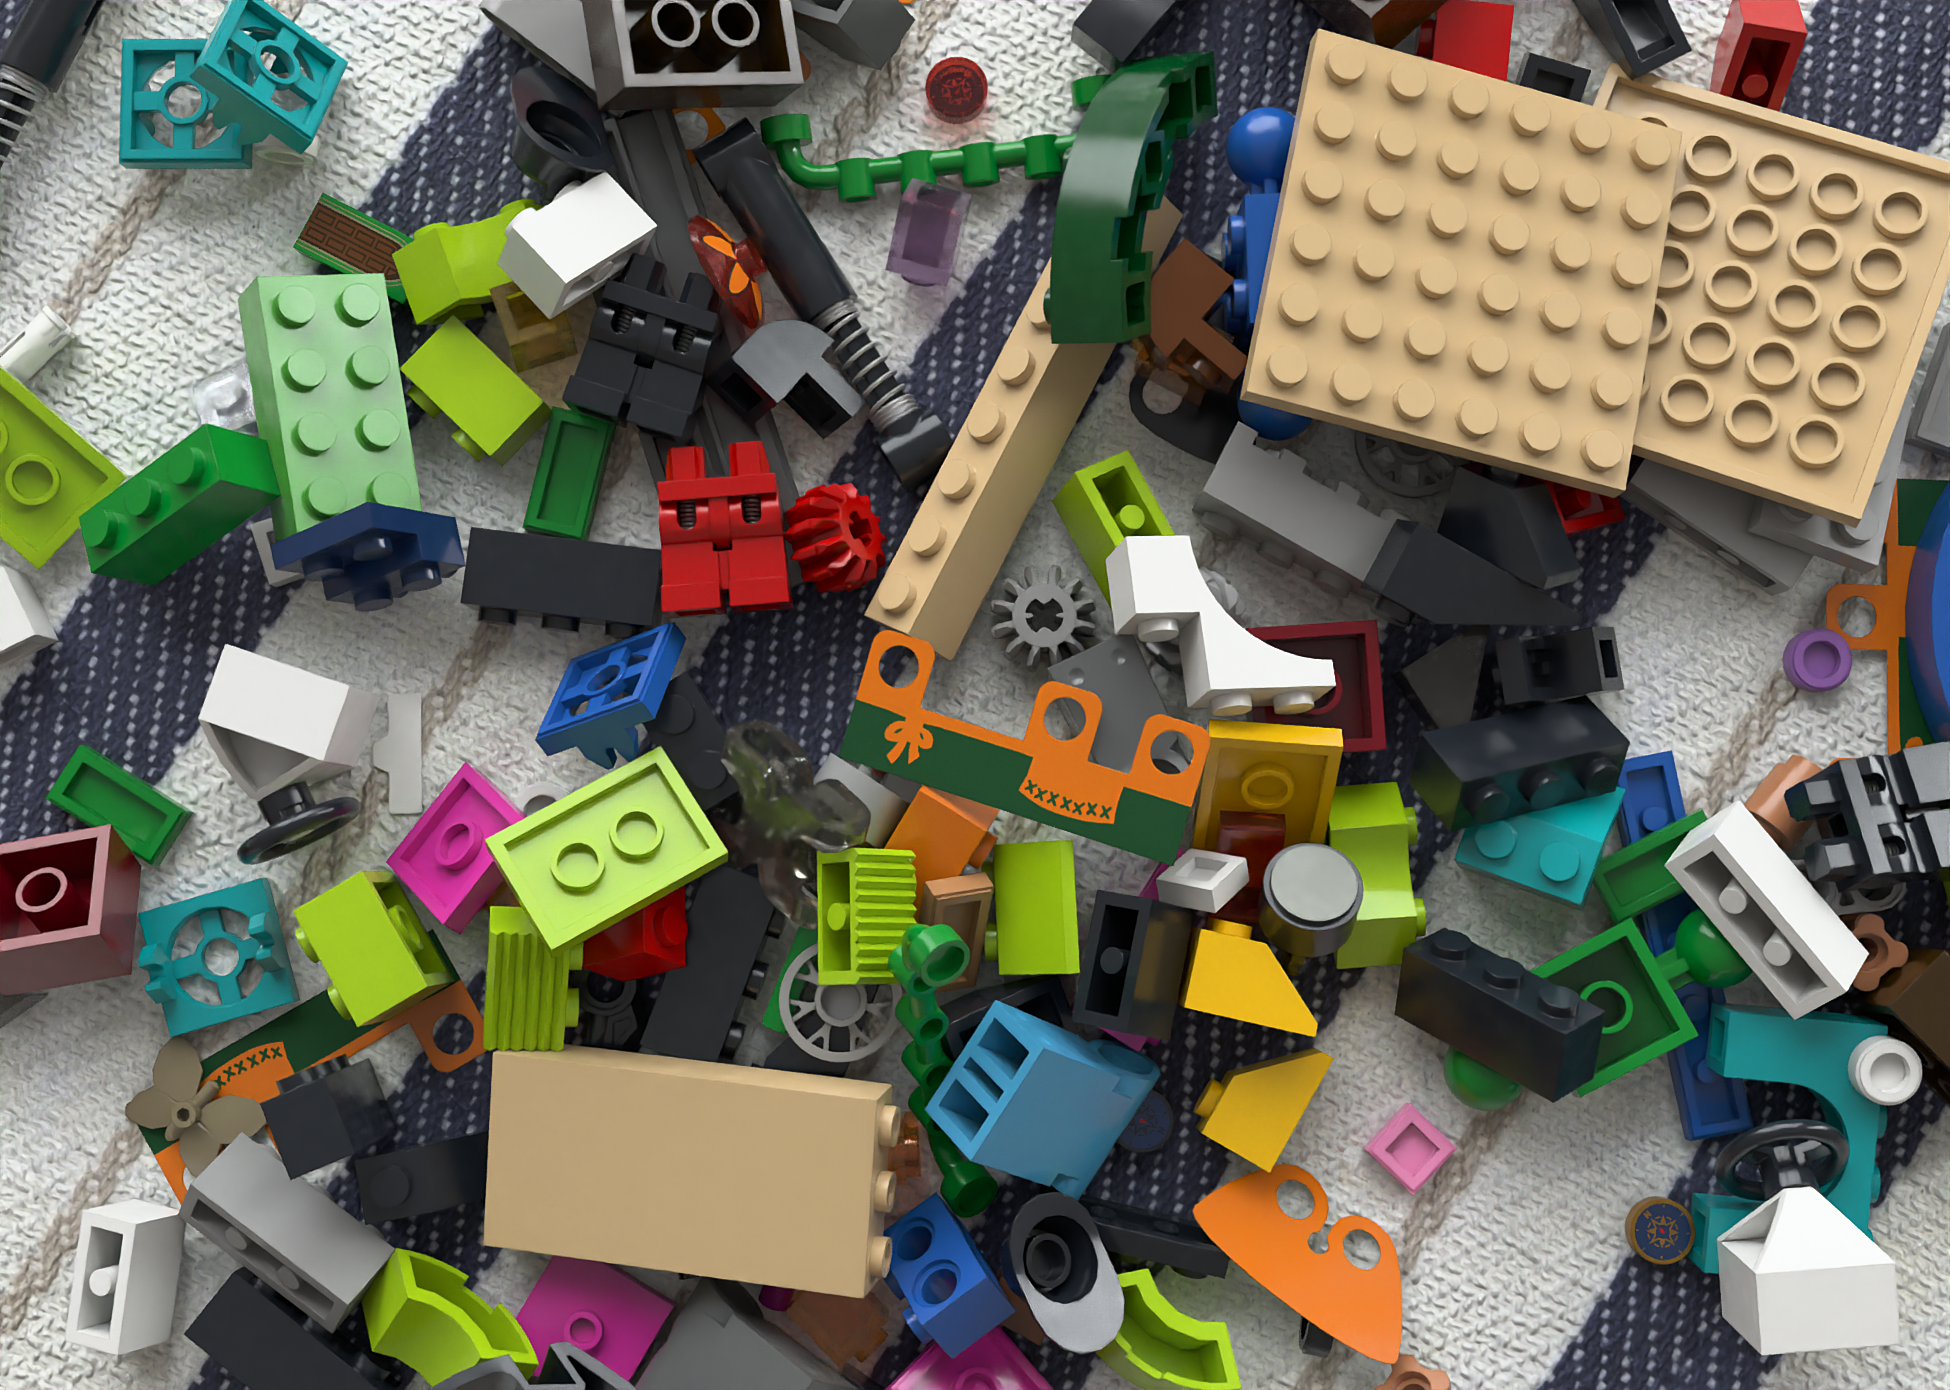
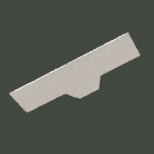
M421 693L388 694V735L372 744L373 765L389 773V814L422 813Z

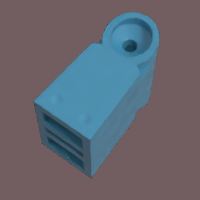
M995 1000L924 1110L970 1161L1049 1187L1052 1185L1061 1194L1071 1196L1078 1201L1109 1155L1115 1142L1126 1129L1161 1076L1160 1068L1153 1060L1127 1045L1105 1039L1092 1040L1088 1043L1072 1032Z

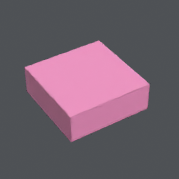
M1408 1102L1363 1147L1412 1195L1457 1150L1437 1128Z

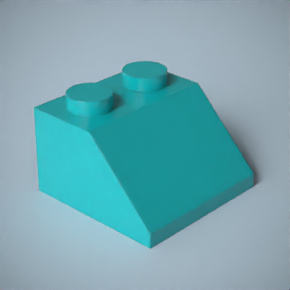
M1616 787V791L1601 796L1590 797L1545 810L1494 821L1489 824L1465 828L1454 861L1461 869L1583 911L1626 789Z

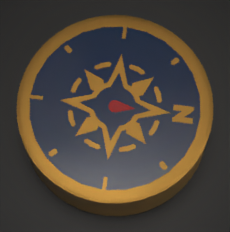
M1652 1196L1640 1200L1631 1208L1625 1221V1235L1630 1247L1639 1256L1652 1263L1671 1264L1681 1260L1690 1251L1695 1239V1226L1692 1217L1683 1206L1665 1197Z

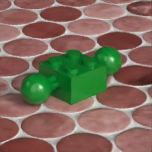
M1698 908L1686 916L1679 925L1675 935L1674 947L1656 957L1651 953L1632 918H1629L1529 970V972L1557 986L1572 989L1583 1000L1606 1011L1594 1078L1571 1092L1573 1096L1581 1098L1699 1036L1674 993L1675 991L1694 981L1710 988L1732 987L1748 978L1753 970L1701 908ZM1449 1046L1443 1066L1445 1081L1451 1093L1464 1105L1481 1111L1498 1110L1511 1104L1523 1091L1524 1087Z

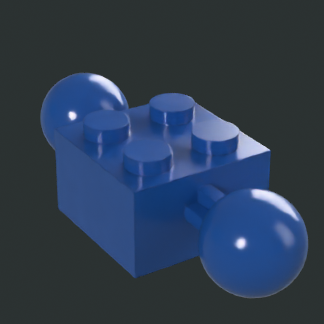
M1260 107L1245 113L1231 128L1226 142V157L1230 169L1241 182L1249 186L1250 194L1244 195L1237 215L1228 217L1227 233H1222L1221 239L1222 269L1224 271H1233V278L1235 279L1230 295L1224 302L1225 332L1236 333V348L1239 351H1249L1295 122L1293 115L1275 107ZM1243 377L1237 392V408L1243 423L1257 431V436L1272 441L1288 440L1304 432L1313 422V418L1241 400Z

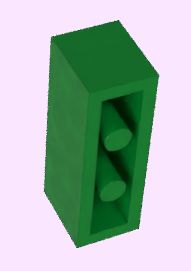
M205 423L79 516L91 573L154 586L280 497L281 494L267 440Z

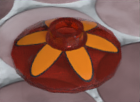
M701 215L693 216L689 219L688 223L691 243L710 282L727 307L743 324L750 329H759L765 323V304L757 277L766 272V266L759 251L749 239L745 238L736 243L730 235L708 218Z

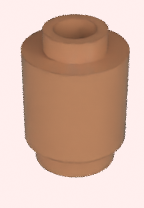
M1791 755L1786 763H1776L1743 804L1775 843L1785 850H1792L1816 821L1796 822L1794 818L1790 817L1784 798V793L1787 789L1822 771L1819 766L1799 755Z

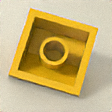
M1209 917L1205 930L1191 927L1177 998L1179 1005L1188 1009L1307 1036H1316L1318 1023L1266 943L1250 940L1253 927Z

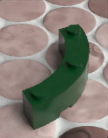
M1214 51L1148 56L1133 60L1119 68L1103 84L1092 100L1081 121L1072 147L1068 148L1063 156V180L1057 204L1052 241L1050 287L1047 289L1043 301L1044 316L1047 323L1051 326L1052 344L1124 343L1152 333L1150 301L1153 251L1141 252L1147 212L1160 209L1165 187L1173 167V150L1170 148L1176 139H1188L1198 126L1208 119L1218 116Z

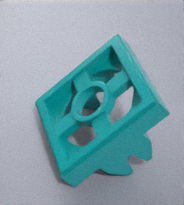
M228 0L189 77L217 96L212 107L214 127L220 130L231 122H237L242 127L236 140L239 144L260 143L272 134L301 155L312 144L349 62L265 1ZM228 47L248 60L250 69L256 77L252 86L246 84L232 72L227 56ZM265 52L275 55L276 58L270 71L275 75L289 73V77L284 79L271 74L263 65L260 56ZM300 67L303 68V70L307 74V77L301 73ZM289 89L308 102V104L301 109L285 111L270 99L275 90L284 91Z
M122 39L119 163L124 168L252 169L253 144L241 145L236 142L242 128L237 122H231L221 136L205 147L195 149L196 126L205 121L209 113H213L212 107L217 99V96L189 77L208 39ZM228 47L227 56L232 72L236 77L252 86L254 74L250 69L248 60ZM175 62V77L166 81L159 91H151L149 82L153 76L167 65ZM189 85L196 87L201 93L202 101L200 108L190 117H174L168 108L169 96L180 86ZM148 113H162L173 124V148L166 147L152 137L155 134V126L149 119Z
M268 878L255 879L138 913L146 947L141 948L138 964L140 968L147 970L149 973L150 981L144 986L145 991L156 1004H162L170 1037L183 1035L300 1001ZM220 909H228L246 916L249 919L248 933L252 938L242 940L237 934L226 931ZM199 915L204 938L198 944L195 954L172 961V950L178 933L191 918ZM218 938L230 940L236 946L239 954L237 966L231 973L223 976L214 974L208 969L205 962L207 947ZM255 958L264 970L261 981L248 996L243 997L238 977L246 969L248 960ZM201 974L207 980L216 982L222 1005H210L195 1000L181 988L177 980Z

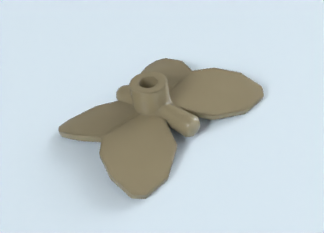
M183 1036L172 1037L162 1047L152 1069L154 1086L138 1093L125 1107V1116L131 1122L149 1129L167 1127L165 1138L168 1141H174L179 1138L180 1156L190 1174L195 1178L219 1156L222 1144H230L241 1132L249 1138L253 1137L267 1124L260 1104L254 1099L228 1095L209 1102L220 1091V1086L212 1080L207 1081L198 1092L203 1069L196 1048Z

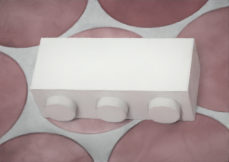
M1740 800L1690 830L1664 865L1794 1020L1846 993L1869 955L1868 951Z

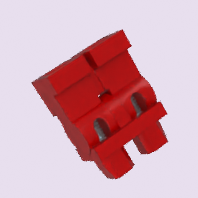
M762 441L737 442L728 445L731 476L707 478L706 456L703 447L687 446L668 449L666 481L657 482L663 586H661L662 612L668 618L727 614L725 592H729L730 607L736 613L794 609L786 540L783 535L785 527L780 483L775 473H771V467ZM716 547L717 549H730L732 547V550L716 551Z

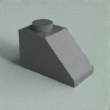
M791 0L794 23L797 28L841 58L880 71L888 59L897 52L901 40L915 21L914 17L898 0Z

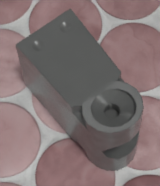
M1119 634L1048 667L1047 673L1048 682L1056 681L1092 692L1100 698L1103 710L1088 761L1130 774L1145 722L1153 715H1169L1134 635ZM1062 697L1056 699L1055 702L1073 736L1077 737L1082 732L1086 722L1083 707L1072 698ZM1175 731L1163 732L1155 738L1151 746V759L1158 770L1165 774H1178L1187 769L1189 764L1179 745L1178 736Z
M702 1276L672 1326L666 1343L654 1355L635 1386L638 1390H859L777 1325L765 1320L763 1312L755 1299L738 1281Z

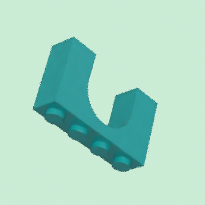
M1711 1002L1706 1066L1723 1077L1792 1083L1808 1088L1819 1102L1826 1123L1838 1129L1845 1136L1850 1148V1156L1845 1168L1834 1180L1820 1188L1821 1195L1874 1242L1872 1232L1868 1228L1870 1203H1875L1880 1193V1172L1874 1162L1877 1138L1883 1137L1887 1126L1886 1105L1875 1103L1856 1091L1849 1079L1848 1062L1855 1047L1863 1040L1879 1035L1889 1036L1887 1035L1888 1026L1863 1015L1810 1011L1794 1020L1785 1008ZM1692 1193L1690 1216L1695 1226V1239L1686 1256L1704 1273L1719 1274L1717 1238L1766 1201H1753L1735 1196Z

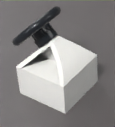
M225 644L198 719L220 762L250 798L258 800L259 810L265 822H268L270 825L244 841L237 850V858L241 863L255 865L276 859L312 844L342 828L358 816L361 805L356 798L340 797L316 805L308 786L357 766L381 695Z
M1791 1119L1755 1127L1730 1141L1721 1150L1715 1162V1176L1721 1187L1727 1192L1747 1200L1766 1201L1717 1238L1722 1317L1761 1355L1901 1345L1895 1262L1821 1195L1820 1188L1834 1180L1843 1171L1850 1156L1849 1143L1845 1136L1838 1129L1824 1122ZM1786 1140H1809L1796 1146H1779L1775 1148L1766 1146ZM1827 1155V1157L1818 1166L1813 1168L1811 1163L1812 1160ZM1742 1161L1758 1165L1762 1182L1738 1176L1735 1172L1737 1164Z

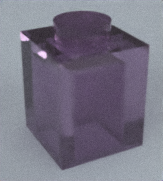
M912 178L900 199L885 270L901 274L905 281L913 285L930 287L938 284L946 287L957 265L973 194Z

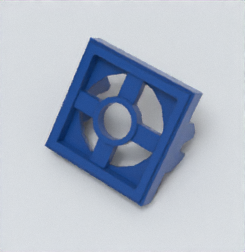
M666 623L570 660L535 739L547 756L577 746L586 759L607 770L614 767L618 758L614 749L628 762L635 760L639 751L638 730L635 726L655 719L686 641V637L676 623ZM610 679V684L597 690L604 682ZM622 692H625L628 695H630L623 699L612 702V699L617 697ZM589 701L586 711L576 715L580 705Z

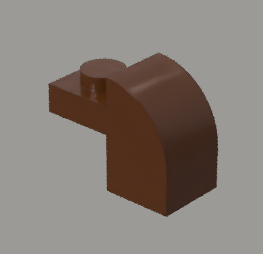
M1185 238L1162 263L1151 279L1150 308L1152 333L1141 336L1142 342L1151 361L1162 373L1180 354L1186 359L1183 363L1185 370L1197 382L1211 390L1217 385L1229 394L1244 377L1248 357L1206 322L1229 297L1235 279Z

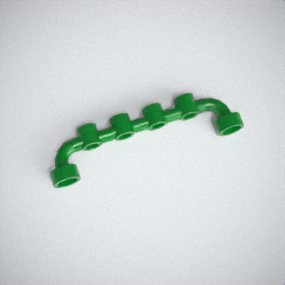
M1112 75L1089 76L1071 82L1073 110L1087 112L1096 94ZM782 114L760 121L762 141L767 150H776L781 169L793 182L806 189L824 191L838 189L839 202L857 203L875 199V184L899 181L902 195L932 193L938 190L937 177L962 174L963 187L977 188L990 186L1000 182L999 169L1024 166L1025 179L1027 180L1057 177L1062 175L1061 161H1063L1064 153L1068 148L1072 147L1077 134L1062 136L1055 134L1035 135L1024 138L1021 141L998 144L994 142H978L961 146L958 149L942 151L914 150L893 157L877 159L850 158L840 160L834 164L820 166L809 163L803 157L801 147L813 142L809 115Z
M915 923L906 929L902 936L901 945L894 949L888 959L889 971L907 991V994L898 1001L895 1007V1017L914 1039L906 1046L901 1057L903 1065L920 1085L910 1095L908 1107L926 1129L934 1159L944 1176L940 1186L941 1196L958 1217L969 1218L983 1212L993 1202L998 1191L997 1182L983 1165L972 1161H964L957 1145L924 1109L954 1065L942 1050L941 1038L949 1027V1019L936 1004L935 990L940 986L951 983L964 972L970 960V949L954 929L948 925L938 924L930 927L929 925Z

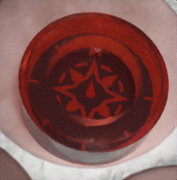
M964 57L943 59L930 70L926 79L927 104L931 112L946 123L964 124L970 122L983 111L988 96L986 76L979 65Z

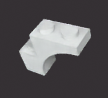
M1190 536L1125 537L1106 558L1115 634H1138L1139 640L1143 642H1161L1178 636L1188 709L1212 708L1214 716L1229 717L1247 713L1252 710V707L1274 706L1276 714H1297L1313 709L1314 702L1336 686L1332 660L1300 657L1274 648L1251 635L1225 612L1210 592L1198 569L1192 551Z

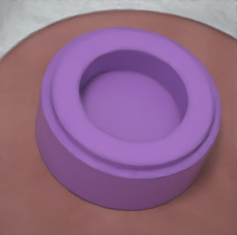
M1824 628L1811 629L1797 634L1788 642L1783 653V668L1790 682L1803 691L1812 693L1830 691L1840 686L1849 676L1852 668V653L1847 642L1838 633Z

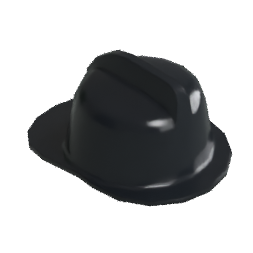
M535 66L519 69L511 79L510 88L516 118L509 144L510 158L518 169L533 180L540 198L551 202L569 183L579 180L584 184L593 173L607 171L614 163L613 156L608 145L599 110L582 88L569 78L550 69Z
M1058 1192L1034 1196L1021 1206L1011 1223L1010 1234L1004 1242L1001 1256L1003 1276L1011 1291L1027 1303L1034 1320L1048 1339L1064 1350L1079 1354L1099 1351L1115 1339L1124 1319L1125 1299L1119 1278L1101 1242L1097 1227L1085 1207L1073 1197Z

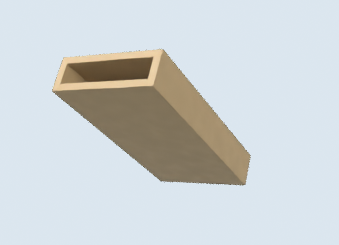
M564 1044L563 1049L558 1052L551 1049L545 1052L538 1049L529 1052L524 1048L517 1052L511 1048L505 1051L498 1049L493 1052L483 1245L864 1299L880 1277L885 1278L887 1276L892 1258L891 1237L883 1236L885 1212L890 1213L893 1208L897 1186L896 1173L888 1171L889 1147H895L901 1126L900 1107L892 1106L893 1084Z

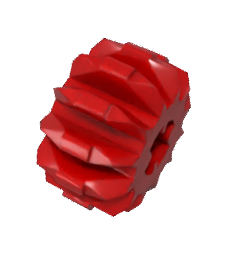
M835 483L829 486L823 484L805 492V495L796 498V505L786 511V520L791 528L783 535L792 545L793 554L790 560L798 561L801 566L803 581H814L815 587L820 593L839 592L842 590L851 591L863 587L867 584V581L876 578L879 568L886 565V558L881 547L888 540L880 532L878 525L882 517L874 516L871 511L869 496H859L857 489L852 483L844 485Z

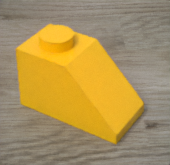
M1311 1048L1227 1071L1221 1083L1212 1078L1200 1095L1193 1111L1201 1116L1196 1128L1205 1136L1270 1173L1334 1058L1316 1048Z

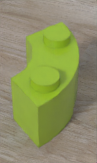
M521 199L502 207L499 215L479 222L459 226H450L448 223L440 222L417 230L413 234V242L392 254L416 324H444L452 315L460 321L483 317L484 313L481 304L516 294L521 305L533 302L497 263L507 240L505 230L509 223L519 213L528 208H534L538 211L547 205L536 204L534 199Z
M1397 782L1335 786L1324 845L1340 851L1354 863L1361 875L1364 889L1362 903L1352 934L1344 945L1333 952L1337 969L1399 965L1402 963L1403 948L1415 943L1416 937L1426 935L1425 906L1421 897L1413 898L1408 846L1416 845L1418 837L1416 814L1413 807L1403 806Z
M395 1248L361 1300L372 1352L397 1358L418 1371L432 1387L460 1371L507 1354L510 1355L527 1381L539 1366L535 1351L527 1335L510 1311L501 1302L495 1309L490 1307L483 1299L464 1286L469 1278L468 1275L430 1256Z
M1149 1269L1117 1274L1125 1299L1124 1319L1115 1339L1101 1350L1095 1351L1111 1369L1127 1381L1144 1390L1242 1389L1226 1322H1201L1178 1312L1159 1293Z

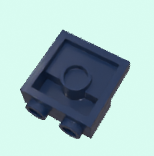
M372 502L363 503L270 545L275 570L304 574V578L307 581H322L326 601L354 604L355 610L361 612L376 611L389 607L394 603L393 598H402L409 591H423L434 588L442 583L441 578H449L459 568L466 566L456 517Z

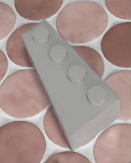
M1238 421L1192 508V511L1203 516L1200 524L1223 538L1234 540L1236 535L1239 534L1259 544L1260 546L1256 552L1271 563L1286 569H1291L1293 563H1296L1316 573L1313 582L1319 587L1343 598H1348L1350 592H1353L1373 602L1370 609L1373 614L1389 623L1405 627V625L1375 610L1374 607L1379 598L1360 587L1396 519L1411 520L1392 509L1381 508L1378 515L1366 510L1370 501L1362 494L1363 492L1342 480L1324 479L1322 483H1319L1311 478L1312 471L1306 466L1307 460L1286 448L1281 449L1280 452L1275 450H1266L1265 452L1253 445L1258 432ZM1413 618L1412 623L1418 624L1423 620Z

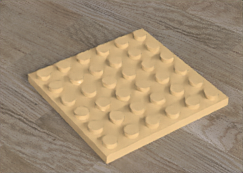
M1318 29L1310 41L1240 399L1601 495L1617 497L1626 490L1683 132Z
M1610 62L1594 101V107L1683 132L1631 454L1857 528L1862 519L1950 277V162L1647 73L1632 81L1618 64Z

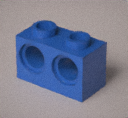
M937 1192L883 1231V1236L891 1237L892 1239L891 1264L889 1272L883 1280L900 1301L906 1297L910 1306L902 1311L903 1317L924 1345L934 1339L953 1359L1016 1312L1015 1307L968 1229Z

